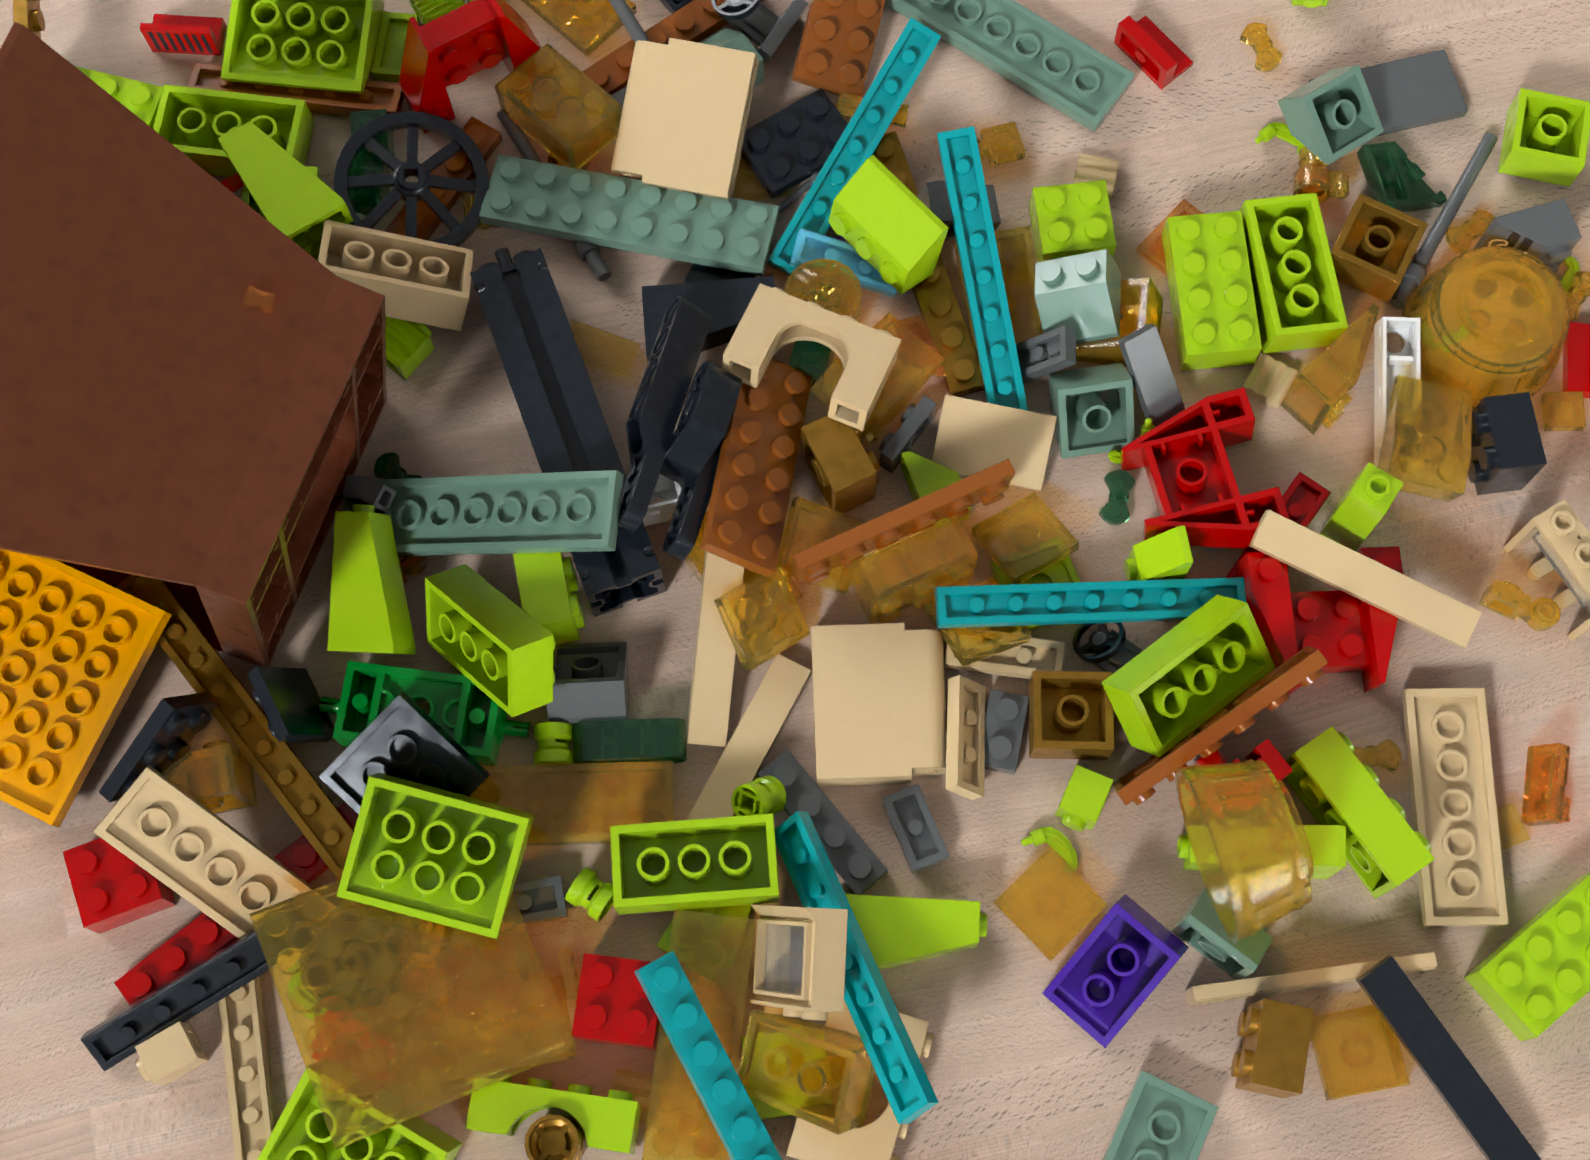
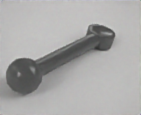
M819 170L814 172L804 185L778 205L779 214L811 188L820 172Z

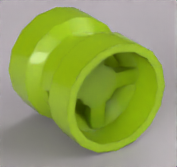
M544 722L534 725V739L537 741V750L533 753V765L545 769L571 767L573 765V753L569 749V741L573 739V726L563 722Z
M770 775L762 776L753 782L739 785L734 789L731 796L732 808L737 816L776 814L784 808L786 803L784 786L780 780Z
M587 866L571 884L566 893L565 900L575 907L582 906L587 910L588 916L600 922L614 904L613 883H604L598 878L597 872Z

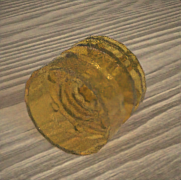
M820 258L805 262L792 272L785 285V292L806 302H815L826 310L839 315L850 316L861 323L862 289L858 277L848 266L836 260ZM807 340L794 342L798 348L809 354L822 356L835 354L829 347L818 342Z

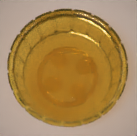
M1488 246L1464 252L1445 266L1435 270L1412 292L1413 294L1408 299L1402 313L1403 317L1420 318L1421 382L1425 386H1429V389L1439 397L1449 402L1453 401V404L1475 409L1484 397L1529 392L1533 396L1541 390L1560 360L1563 342L1566 339L1570 323L1567 295L1555 273L1535 256L1529 253L1525 254L1523 251L1515 248ZM1400 336V339L1403 341V342L1401 343L1402 349H1403V347H1404V340H1403V338Z
M1249 759L1243 762L1202 766L1194 764L1175 769L1176 790L1189 841L1213 907L1226 934L1233 943L1236 944L1243 939L1253 937L1259 930L1291 912L1301 910L1304 905L1311 902L1312 886L1310 877L1313 876L1314 868L1301 818L1286 786L1280 779L1276 780L1271 769L1263 760L1254 761Z

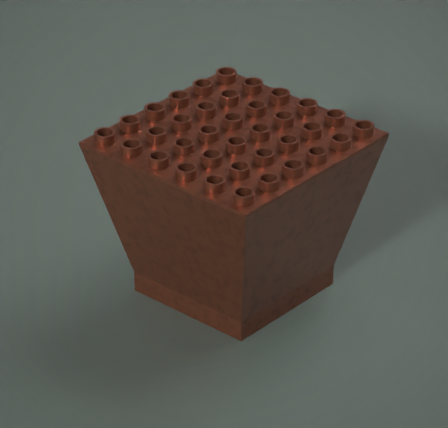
M14 22L0 48V549L57 560L115 588L130 575L164 580V583L217 652L226 653L257 666L269 667L333 523L335 511H338L341 505L347 475H354L387 401L385 295L336 276L24 25Z

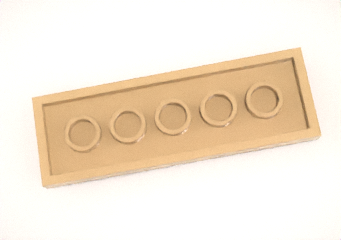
M1485 688L1404 689L1402 692L1414 832H1420L1428 840L1432 849L1430 853L1435 858L1434 861L1418 871L1422 926H1506L1509 922Z
M149 764L93 831L238 938L292 905L314 936L321 930L336 924L344 915V909ZM306 948L276 966L293 977L301 967V960Z

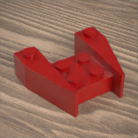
M473 0L422 26L418 25L414 16L409 18L399 85L411 111L429 113L451 121L456 117L446 87L452 84H460L469 76L483 69L496 66L501 60L505 63L518 87L526 83L536 82L550 71L546 54L528 23L505 0Z
M1244 387L1207 396L1121 448V471L1126 472L1145 467L1160 514L1158 517L1144 520L1143 541L1175 527L1185 525L1190 546L1250 549L1252 547L1249 544L1266 510L1269 509L1290 519L1279 487L1240 495L1224 447L1252 440L1255 417Z
M1400 546L1366 547L1357 551L1403 574ZM1247 552L1235 564L1236 577H1244L1246 602L1274 663V669L1306 646L1319 649L1328 662L1320 668L1323 673L1362 672L1364 693L1371 692L1386 682L1397 626V617L1341 590L1290 592L1287 564L1262 552ZM1301 684L1296 685L1295 687H1293L1292 689H1290V690L1287 692V694H1288V695L1292 694V693L1295 692L1297 689H1299L1302 685H1301Z

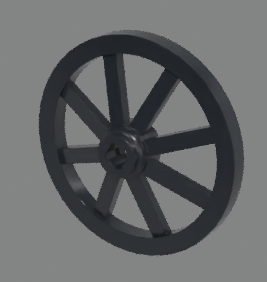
M416 111L390 113L362 126L344 145L334 171V191L343 198L354 220L349 223L350 225L373 229L402 199L406 201V236L417 238V202L423 200L451 231L432 242L457 247L464 243L481 222L479 214L486 192L489 190L487 166L474 141L452 122L433 114ZM407 128L406 162L402 163L374 139L384 133ZM419 129L437 133L451 141L423 163L418 162ZM364 147L394 172L391 174L349 176L355 158ZM462 151L473 169L476 181L429 174ZM409 176H414L418 179V182H405V179ZM394 186L363 220L359 218L348 196L349 189ZM430 188L475 194L473 205L461 224L430 191Z

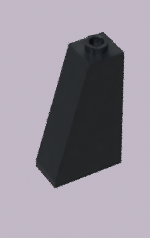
M774 276L642 286L647 362L649 361L665 313L677 296L683 297L712 314V321L701 351L703 352L730 342L759 284L761 283L771 288L775 287Z

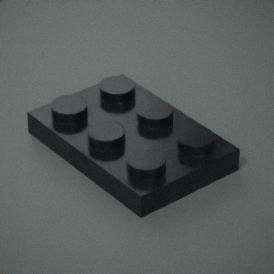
M821 88L746 129L741 156L773 199L807 180L814 172L821 171L848 123Z
M209 692L162 698L99 790V793L108 802L118 801L148 764L170 779L168 774L175 764L180 762L191 749L189 744L195 735L210 723L212 719L211 712L219 701Z

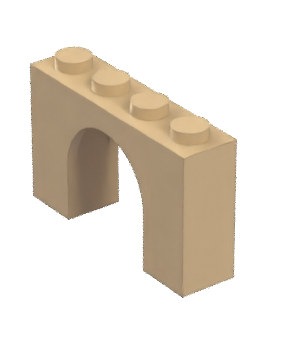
M760 283L723 353L722 368L741 378L742 383L757 388L772 357L780 348L795 341L807 340L821 343L837 354L844 367V372L831 396L828 417L863 431L895 365L901 339L894 337L888 331L874 329L859 323L850 316L839 315L826 310L815 302H806L791 296L780 288H771Z
M844 1001L843 1013L829 1012L823 1036L865 1049ZM899 1013L918 1057L928 1058L934 1034L927 1032L930 1022ZM889 1102L885 1111L878 1119L869 1125L853 1129L838 1127L798 1114L786 1156L796 1160H899L900 1156L894 1155L892 1152L896 1138L905 1139L909 1124H898Z

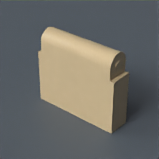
M669 38L668 45L650 41H636L611 172L620 176L642 180L644 185H653L659 188L690 192L729 200V197H733L759 65L756 53Z
M904 623L811 626L816 783L818 787L911 784L912 776L945 774L947 702L943 633L930 629L905 630Z

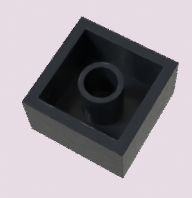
M1529 392L1484 397L1459 429L1460 444L1463 448H1466L1469 458L1467 465L1468 478L1471 483L1475 484L1477 495L1522 490L1547 464Z

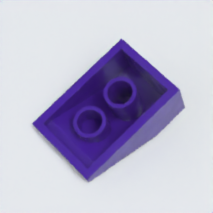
M1125 894L1113 905L1042 994L1106 1048L1189 947Z

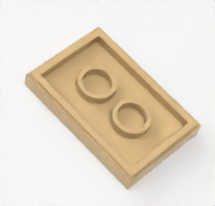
M945 394L932 461L952 469L960 475L971 476L1009 459L1016 472L1010 485L1041 491L1057 416Z

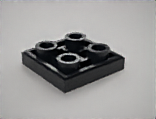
M256 666L247 673L253 686L252 694L256 701L262 705L269 720L268 728L279 742H328L333 738L334 726L327 713H320L319 706L323 703L320 701L321 699L306 668Z

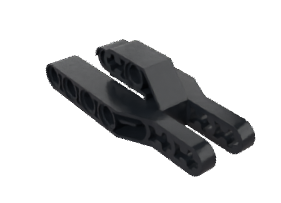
M677 296L665 313L626 423L631 467L622 490L618 528L629 534H633L638 529L647 512L659 474L682 485L664 540L663 551L683 560L694 547L712 494L722 441L726 435L741 389L742 379L707 360L695 374L685 401L712 321V314L683 297ZM683 404H684V407H683V410H682V413H681V416H680V419H679L677 428H676V430H675V427H676V424H677V421H678V418H679V415H680L682 406H683Z

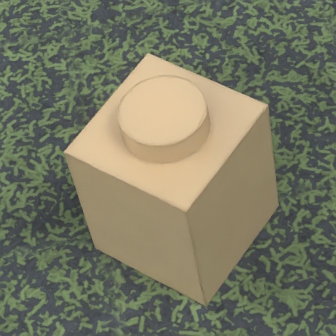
M180 1021L135 1046L140 1057L136 1060L137 1068L142 1077L147 1082L151 1080L153 1084L165 1086L209 1061L192 1025Z

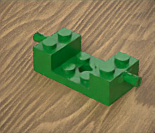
M348 661L341 698L322 696L320 700L323 703L319 706L320 713L337 714L333 738L343 748H347L402 691L414 702H428L430 704L428 715L480 765L497 767L500 745L506 735L524 737L526 739L530 735V722L508 720L506 711L467 677L459 674Z

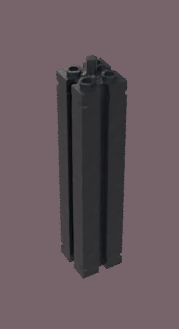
M508 248L496 250L495 257L498 263L489 262L483 264L478 270L470 272L542 473L618 470L624 475V487L627 479L541 248L534 251H521L514 255L513 260ZM643 521L633 534L618 528L615 551L571 552L594 617L622 608L625 602L634 599L641 601L666 592L661 568Z

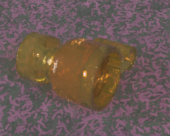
M1303 147L1300 149L1298 159L1300 168L1294 175L1293 195L1316 193L1319 204L1326 202L1329 197L1346 198L1349 195V174L1342 170L1333 171L1326 169L1327 164L1322 162L1308 148Z

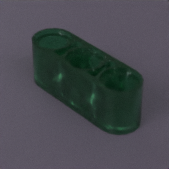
M680 718L587 721L573 724V765L578 767L675 764L687 760L686 721Z

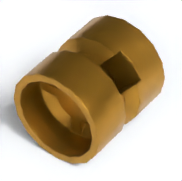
M549 1114L538 1118L530 1125L525 1135L524 1147L530 1160H580L585 1149V1138L583 1131L577 1123L561 1115Z

